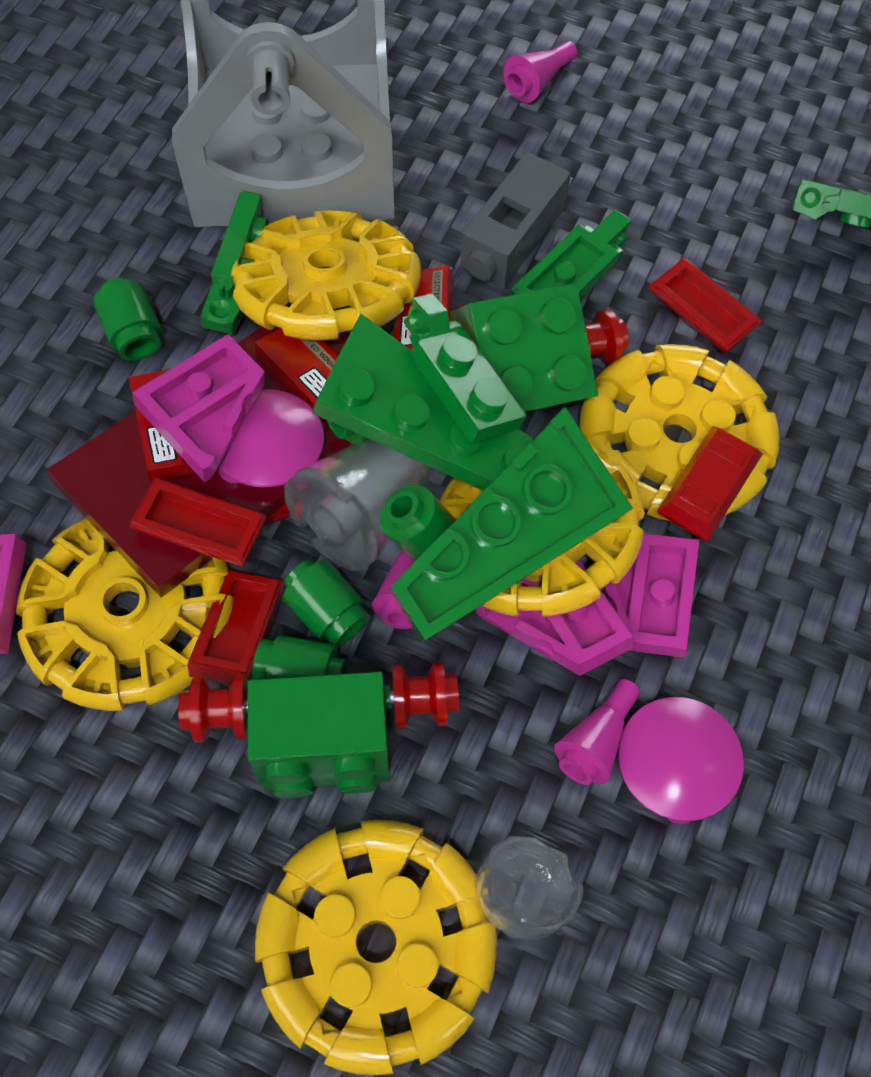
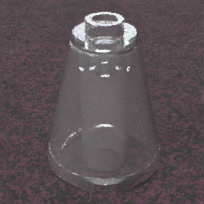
M366 438L299 469L284 485L285 502L296 525L300 527L306 521L317 535L310 543L318 552L336 565L351 571H357L365 564L368 567L371 563L375 562L390 540L380 525L381 510L387 499L394 492L408 485L424 487L435 469Z

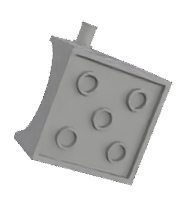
M180 0L187 54L188 107L172 128V145L194 227L228 226L239 193L243 192V190L261 195L262 217L268 218L269 224L295 215L297 219L313 217L314 211L360 213L364 220L367 221L375 219L394 220L393 149L389 112L384 0H357L358 6L343 20L327 29L300 36L293 29L283 24L271 22L253 24L244 30L211 10L209 0Z

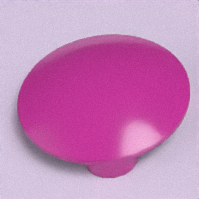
M262 389L219 464V475L229 483H243L254 487H277L281 485L295 487L304 484L309 479L311 469L319 460L324 446V430L319 416L313 414V408L308 403L293 394L279 390Z
M684 697L662 698L640 708L626 724L616 755L617 768L632 795L653 813L677 824H687L692 821L701 820L722 810L737 793L744 771L741 744L728 721L710 706Z

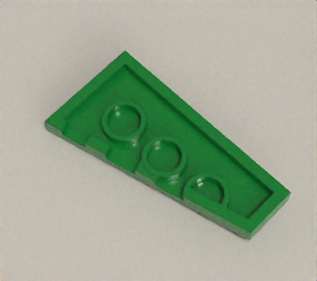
M360 313L315 402L313 414L484 491L534 439L518 429L476 443H469L412 360L411 355L413 351Z
M564 407L550 421L548 426L518 454L493 483L470 504L465 512L391 586L390 591L424 643L631 511L633 507L566 407Z

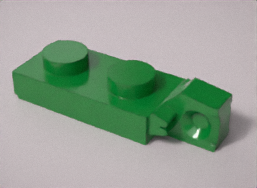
M800 179L791 209L814 219L821 217L829 211L838 210L842 211L839 221L867 228L870 227L871 194Z
M244 190L239 193L211 273L212 285L201 314L202 328L234 335L244 316V313L239 309L233 298L235 286L231 273L237 259L240 265L254 262L253 259L243 258L245 245L247 242L251 243L257 237L262 236L258 231H262L269 224V219L262 217L260 194Z
M615 209L595 229L589 225L582 227L578 224L513 286L511 295L577 283L581 300L617 265L618 260L623 255L624 250L620 247L628 238L626 233L631 220Z
M433 294L414 297L411 301L412 305L408 315L404 318V324L412 334L409 337L414 348L411 358L469 443H476L520 429L527 415L466 330H462V325L456 320L449 322L448 310Z

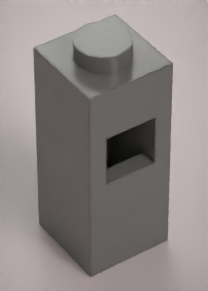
M526 151L462 233L461 267L468 270L477 279L489 281L505 289L565 208L571 173Z

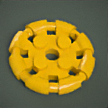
M314 211L313 217L297 219L295 215L266 225L263 230L258 231L262 236L257 237L251 243L246 242L243 258L253 259L254 262L240 265L237 259L231 272L235 286L233 298L239 309L247 317L267 330L279 327L283 329L285 336L304 340L338 339V333L353 329L360 313L379 327L387 324L401 314L404 308L403 303L406 304L412 301L418 291L421 280L419 256L414 252L412 243L404 234L380 219L370 222L364 220L360 213L347 211ZM290 302L291 306L287 307L285 305ZM348 305H349V307H350V308H345V309H340V310H335V311L333 310V309L345 307V306H348Z
M665 344L656 345L654 352L642 354L640 350H635L625 354L622 358L615 360L607 366L595 379L598 396L586 398L583 401L579 418L580 430L591 446L607 454V461L611 465L622 466L631 476L640 493L644 509L648 510L647 516L670 521L656 512L712 426L723 429L763 453L725 515L736 511L751 501L766 485L767 478L765 473L767 469L775 467L780 443L779 425L776 414L768 412L764 402L767 400V395L743 368L731 360L726 365L709 357L710 350L689 345ZM659 373L660 378L656 379L651 386L647 375ZM700 376L715 383L716 386L713 392L694 384L696 378ZM614 400L628 406L627 412L616 409L613 403ZM744 413L747 422L734 425L736 414ZM670 425L681 426L690 433L692 440L685 443L674 442L666 436L664 428ZM625 442L628 451L621 453L619 450H612L611 445ZM642 476L660 484L659 490L641 482Z
M592 446L633 509L617 519L615 523L606 526L525 578L532 582H542V586H521L522 581L482 606L501 614L516 617L520 616L521 611H542L543 617L556 616L575 611L600 599V590L608 583L619 584L634 564L644 537V531L639 527V521L645 515L643 501L627 471L620 465H611L607 461V454ZM453 478L442 494L440 502L457 520L483 490ZM587 554L595 563L583 571L576 562Z
M86 518L74 523L52 539L54 546L42 560L35 558L21 584L16 605V614L22 617L23 629L17 633L20 648L27 664L36 677L46 686L55 684L62 689V697L80 706L103 711H125L126 704L146 701L148 706H152L179 694L189 687L191 680L194 678L189 677L187 666L212 603L216 600H220L221 603L226 594H218L223 584L224 576L228 574L226 562L213 557L210 562L197 569L186 580L160 598L117 551L110 552V543ZM73 560L80 563L69 577L62 574ZM199 584L203 589V596L188 599L184 587ZM126 591L139 594V603L131 613L124 616H115L109 613V605L116 595ZM228 595L225 600L214 638L225 626L231 614L234 600L231 595ZM64 608V621L47 622V616L52 614L54 609ZM179 630H182L192 639L179 654L169 647L168 644L174 639ZM80 648L89 656L76 669L70 665L71 656ZM120 664L127 668L140 666L141 677L121 680Z
M393 820L360 821L361 828L339 834L336 833L334 828L307 843L282 868L286 875L274 895L269 892L267 893L256 929L255 962H262L267 987L261 989V992L278 1026L298 1048L301 1049L307 1044L327 1057L324 1065L357 1075L378 1076L394 1074L393 1066L419 1059L420 1065H423L449 1049L474 1022L475 1018L470 1014L481 992L489 993L497 960L496 923L488 922L482 900L488 895L471 865L447 842L441 847L422 836L424 829ZM368 853L373 872L348 879L343 860ZM409 859L430 870L421 889L411 879L400 876ZM309 887L325 896L318 903L313 919L296 909ZM457 907L463 930L443 937L442 926L437 912ZM376 923L388 926L396 937V947L393 954L387 960L380 963L366 961L360 956L357 948L358 937L362 930ZM309 950L314 974L294 979L289 955ZM439 966L458 977L446 1000L427 989L434 980ZM331 998L341 1006L353 1010L342 1031L320 1018ZM407 1008L411 1030L385 1037L380 1015L394 1013Z

